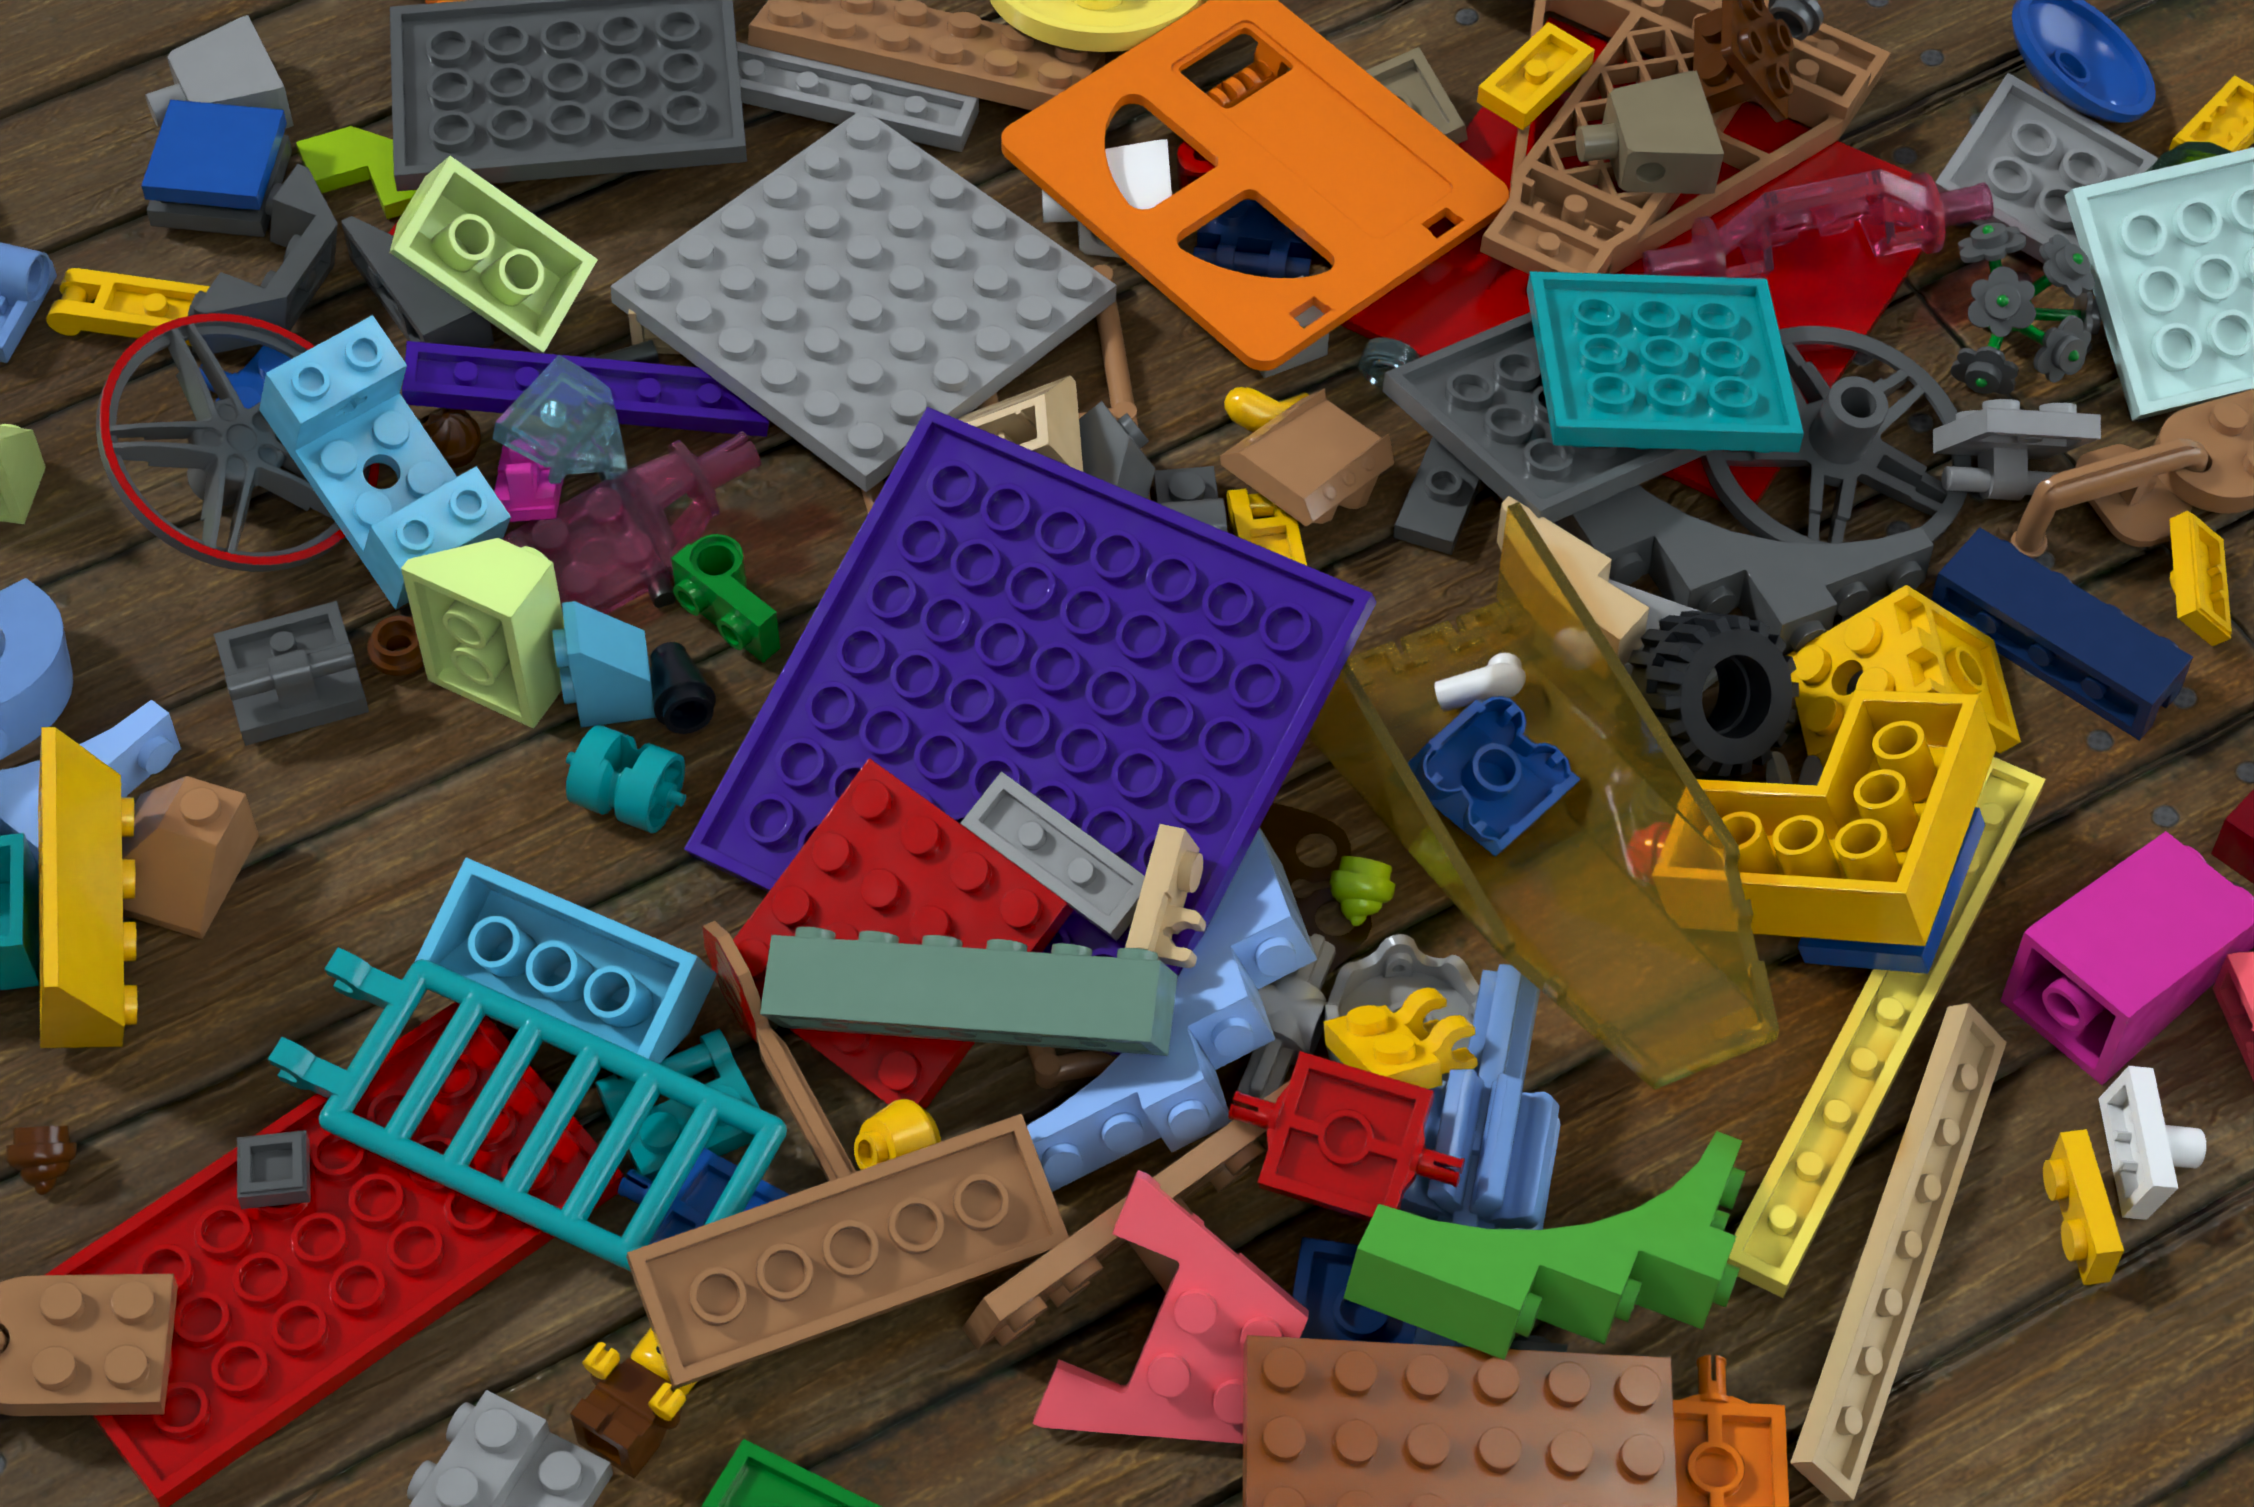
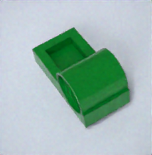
M722 534L707 535L698 539L692 545L687 544L671 557L675 582L673 588L674 595L686 611L694 616L703 615L717 626L721 636L730 646L737 650L746 649L762 663L781 648L777 612L748 590L743 550L735 539Z

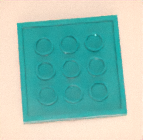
M1530 271L1527 295L1554 446H1573L1578 448L1624 447L1641 450L1650 448L1694 449L1698 451L1730 450L1756 451L1760 453L1800 451L1804 432L1767 279Z

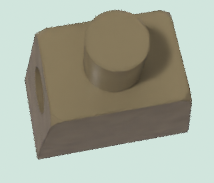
M1697 70L1615 88L1608 94L1602 124L1578 126L1576 129L1575 143L1579 160L1584 162L1610 159L1618 187L1626 192L1715 193L1724 151Z

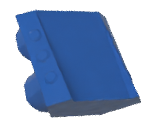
M1503 696L1491 697L1485 701L1476 699L1435 735L1395 775L1495 857L1581 780L1578 775L1571 771L1568 758L1555 745L1548 743L1537 744L1524 733L1526 727L1524 712L1512 699Z

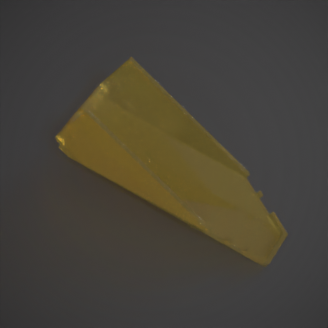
M1517 502L1507 507L1496 598L1499 602H1494L1457 616L1456 623L1459 634L1456 633L1452 624L1446 620L1401 637L1403 655H1401L1396 645L1390 641L1348 657L1308 736L1495 951L1655 1090L1777 1040L1779 1025L1764 961H1759L1751 927L1754 915L1751 900H1745L1738 869L1739 846L1521 504ZM1505 652L1516 655L1521 660L1522 669L1526 673L1523 688L1515 696L1510 697L1525 714L1526 727L1524 733L1537 744L1548 743L1555 745L1568 758L1571 771L1578 775L1581 780L1495 857L1432 806L1409 767L1408 762L1435 735L1469 706L1443 712L1436 697L1435 682L1486 667L1493 656Z

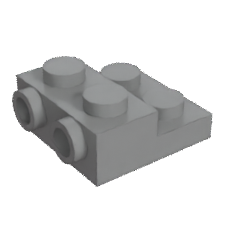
M486 1390L476 1406L465 1402L456 1410L446 1432V1439L451 1444L437 1464L426 1460L419 1466L410 1481L407 1498L412 1501L409 1507H593L612 1477L613 1471L611 1462L551 1433L546 1419Z

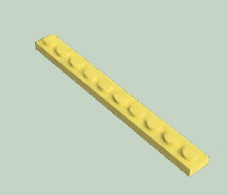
M1993 757L1976 807L1980 808L1985 827L1928 974L1879 969L1872 970L1734 1234L1736 1239L1727 1263L1740 1268L1737 1277L1784 1298L2042 792L2046 779Z

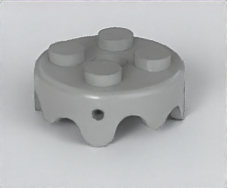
M1396 934L1386 938L1377 950L1369 956L1355 962H1348L1342 966L1336 977L1328 1004H1325L1324 1021L1345 1016L1353 1008L1365 1005H1386L1395 1013L1414 991L1430 987L1435 988L1447 999V1007L1429 1012L1423 1023L1435 1019L1441 1021L1452 1015H1461L1472 1024L1479 985L1466 963L1459 956L1450 955L1446 958L1430 957L1418 949L1413 938L1404 934ZM1470 1037L1459 1039L1453 1045L1452 1051L1463 1047L1468 1049ZM1326 1046L1329 1059L1342 1063ZM1449 1073L1442 1074V1080L1448 1081Z

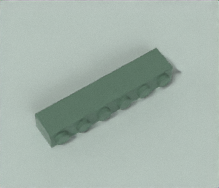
M797 927L795 936L771 935L760 1014L782 1028L1168 1056L1178 975L1161 960H1158L1156 952L1150 950L1120 948L1117 950V958L1092 956L1093 950L1088 947L1059 943L1052 945L1051 953L1027 952L1028 946L1026 944L1004 939L988 940L986 949L964 948L962 940L941 935L923 936L922 945L899 943L898 936L879 931L859 932L858 940L835 939L836 933L816 927Z

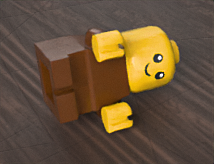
M652 1328L648 1330L633 1349L631 1358H627L621 1364L619 1363L620 1355L614 1348L607 1351L605 1349L606 1343L598 1342L582 1364L590 1372L592 1382L596 1387L586 1399L582 1398L570 1413L577 1443L595 1455L611 1462V1465L635 1479L659 1448L667 1429L671 1430L677 1427L681 1418L682 1406L686 1402V1395L697 1383L694 1382L673 1390Z

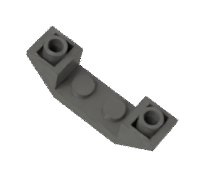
M297 164L284 183L277 182L273 186L266 202V215L271 216L270 242L287 248L284 261L277 272L270 270L264 277L261 286L220 272L207 292L199 291L195 295L190 305L188 316L208 313L235 314L264 320L289 331L292 329L335 266L338 223L308 167ZM229 337L203 338L213 354L258 345L255 342Z

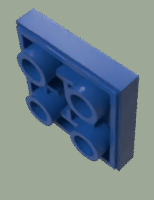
M170 100L141 185L145 200L260 210L287 125L284 110Z

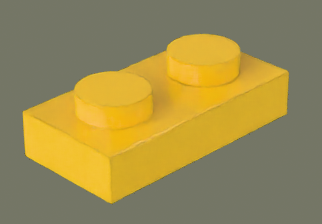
M1548 22L1479 85L1477 103L1524 130L1593 65L1595 49Z
M2084 1129L2060 1132L2050 1160H2045L2043 1180L2049 1199L2051 1201L2058 1200L2064 1221L2061 1225L2063 1250L2069 1261L2077 1262L2083 1285L2110 1282L2124 1252V1248L2088 1131Z

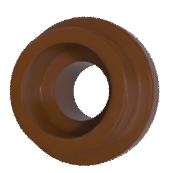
M402 615L391 616L383 619L375 626L369 638L367 649L370 661L377 670L388 675L402 676L413 673L424 665L412 618ZM405 647L403 650L394 651L397 648Z

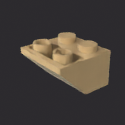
M1071 376L965 414L958 419L1083 472L1076 381Z

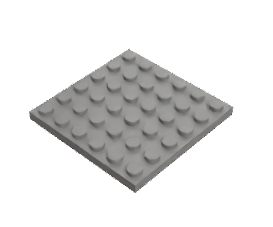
M862 108L610 287L613 304L627 314L629 309L636 313L637 322L867 492L892 472L927 407L956 419L972 412L1116 301L1117 285Z

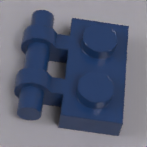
M1246 199L1198 229L1197 246L1194 247L1193 256L1216 266L1244 274L1270 278H1297L1302 275L1304 277L1310 276L1314 249L1257 201Z

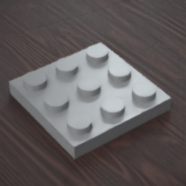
M2007 73L1942 171L1928 197L1978 226L1998 222L2003 223L2006 227H2018L2020 234L2026 238V246L2021 250L2045 264L2040 255L2039 248L2044 243L2049 242V239L2056 234L2064 236L2071 244L2080 247L2065 200V195L2070 190L2152 171L2159 158Z

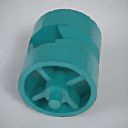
M596 725L583 737L576 752H569L566 757V764L570 765L566 781V796L572 804L602 815L608 814L613 808L618 821L649 833H656L665 825L675 806L682 807L685 803L686 794L681 793L685 777V760L682 755L650 743L644 744L640 749H637L636 741L632 736L602 725Z

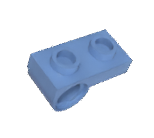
M0 242V362L8 363L55 281L57 274L52 260H50L45 252Z

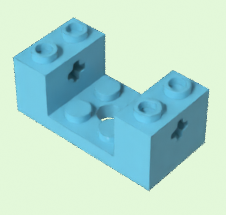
M372 315L267 372L259 410L396 610L409 602L401 571L402 566L408 559L490 539L500 538L503 540L511 516L477 466L458 477L401 396L400 390L407 364ZM383 463L390 466L396 472L398 482L387 489L375 488L366 481L363 471L371 464Z

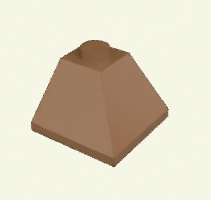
M185 776L140 794L134 805V837H122V859H135V899H123V915L203 939L259 837L246 793Z

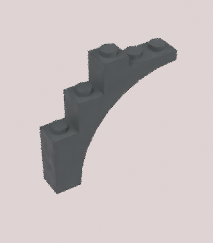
M1636 485L1554 522L1560 528L1612 559L1609 574L1610 580L1629 585L1637 581L1641 576L1649 573L1665 599L1702 612L1728 614L1732 609L1739 607L1743 615L1749 617V620H1758L1770 626L1769 634L1779 635L1786 644L1782 655L1785 656L1794 650L1797 653L1809 641L1832 629L1836 615L1848 616L1861 610L1871 597L1876 595L1886 597L1905 585L1915 589L1921 583H1924L1934 544L1922 527L1879 539L1834 544L1781 542L1737 533L1687 515L1647 492L1640 485Z

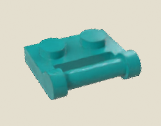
M719 1028L700 1036V1044L665 1058L660 1063L688 1077L712 1068L717 1079L705 1085L760 1109L733 1058L725 1036ZM615 1074L595 1082L597 1092L611 1122L615 1119L635 1084L623 1077L618 1079ZM672 1099L651 1109L627 1151L638 1173L654 1181L694 1109ZM719 1121L704 1148L722 1156L751 1143L754 1136Z

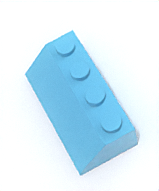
M467 857L415 960H429L659 1064L690 1033L717 976L713 969L694 954Z

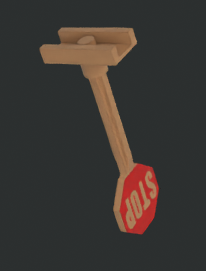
M716 921L702 926L704 947L711 966L717 973L716 979L721 992L741 1029L756 1043L758 1042L761 1059L827 1181L856 1172L788 1046L770 1027L768 1019L760 1014L762 1003L750 970L732 937Z

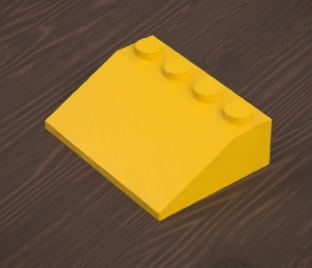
M41 727L39 767L40 1048L122 1047L125 1025H137L138 1010L137 985H124V962L136 961V922H123V899H135V859H122V837H134V797H121V775L56 727Z

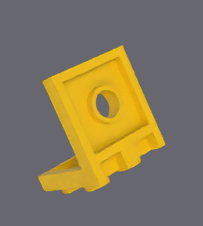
M1908 585L1901 587L1809 641L1797 653L1794 650L1786 655L1793 656L1796 670L1790 675L1792 682L1799 683V697H1795L1807 754L1808 756L1815 755L1819 757L1822 767H1825L1854 693L1852 692L1847 695L1848 683L1852 676L1860 670H1863V673L1857 681L1856 690L1978 694L1996 745V751L2002 753L2021 742L1994 639Z

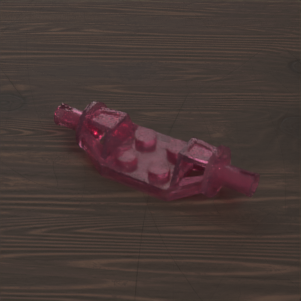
M1881 169L1764 193L1719 230H1717L1709 216L1695 218L1692 225V243L1655 251H1644L1642 254L1644 275L1765 279L1774 270L1772 247L1797 240L1799 238L1797 232L1818 228L1820 236L1842 233L1855 227L1853 221L1860 222L1875 257L1919 247L1926 254L1940 252L1944 246L1945 227L1992 218L1994 211L1991 191L1985 182L1977 183L1974 186L1939 192L1933 178L1927 172L1912 174L1910 180H1906ZM1894 226L1910 227L1913 230L1895 233ZM1740 246L1747 264L1726 268L1725 257Z
M743 431L699 457H696L680 440H677L668 445L669 454L620 472L559 505L556 519L531 520L508 533L502 540L520 548L524 546L532 547L553 562L561 607L564 602L575 601L607 615L648 592L650 585L656 580L664 577L669 579L674 577L671 557L687 544L692 545L700 539L709 520L720 515L719 505L715 497V489L753 468L760 467L761 460L751 440L746 442L748 436ZM687 493V496L693 502L670 527L663 509Z

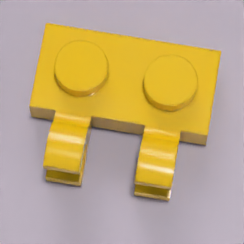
M1426 987L1414 991L1395 1013L1386 1005H1365L1353 1008L1345 1016L1323 1021L1325 1045L1343 1064L1426 1089L1442 1086V1074L1450 1073V1070L1474 1069L1478 1066L1477 1058L1466 1047L1452 1051L1453 1045L1459 1039L1475 1035V1027L1464 1016L1452 1015L1441 1021L1435 1019L1423 1023L1429 1012L1447 1007V999L1435 988Z

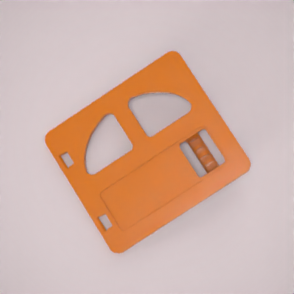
M1209 0L1011 123L1004 129L1001 136V150L1007 160L1248 367L1259 371H1269L1281 366L1493 222L1509 200V190L1503 181L1278 0ZM1238 35H1250L1258 42L1253 63L1206 93L1181 74V71ZM1128 104L1141 105L1213 164L1215 168L1153 208H1134L1118 189L1108 166L1105 152V136L1108 126L1115 113L1122 106ZM1252 199L1262 205L1330 262L1332 268L1321 274L1300 278L1254 276L1228 270L1199 259L1181 249L1178 243L1239 202ZM1446 217L1455 226L1438 238L1434 237L1428 228ZM1314 305L1324 315L1305 328L1301 327L1294 318Z

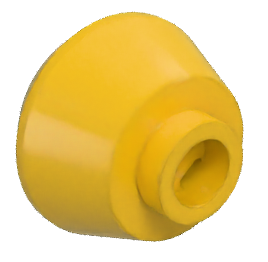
M909 1099L895 1100L862 1124L859 1135L854 1143L855 1160L862 1170L941 1142L938 1127L928 1111Z

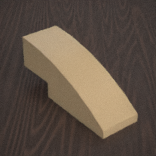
M1508 496L1501 503L1497 543L1511 573L1529 601L1551 627L1583 656L1614 677L1628 662L1632 651L1639 650L1643 645L1640 638L1645 634L1649 607L1608 582L1611 558L1546 518H1538L1528 507Z

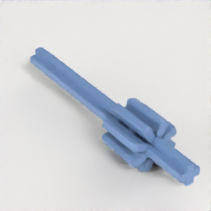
M1499 964L1498 971H1482L1472 1023L1475 1027V1035L1470 1036L1468 1050L1477 1058L1478 1066L1474 1069L1450 1070L1448 1081L1442 1080V1086L1429 1089L1434 1091L1435 1097L1424 1129L1425 1148L1465 1159L1457 1188L1450 1184L1417 1175L1415 1181L1404 1193L1399 1210L1431 1220L1485 1229L1543 1230L1561 1126L1560 1119L1558 1118L1560 1106L1550 1094L1544 1091L1535 1093L1523 1092L1542 982L1539 977L1523 975L1522 967ZM1416 1326L1413 1344L1469 1347Z

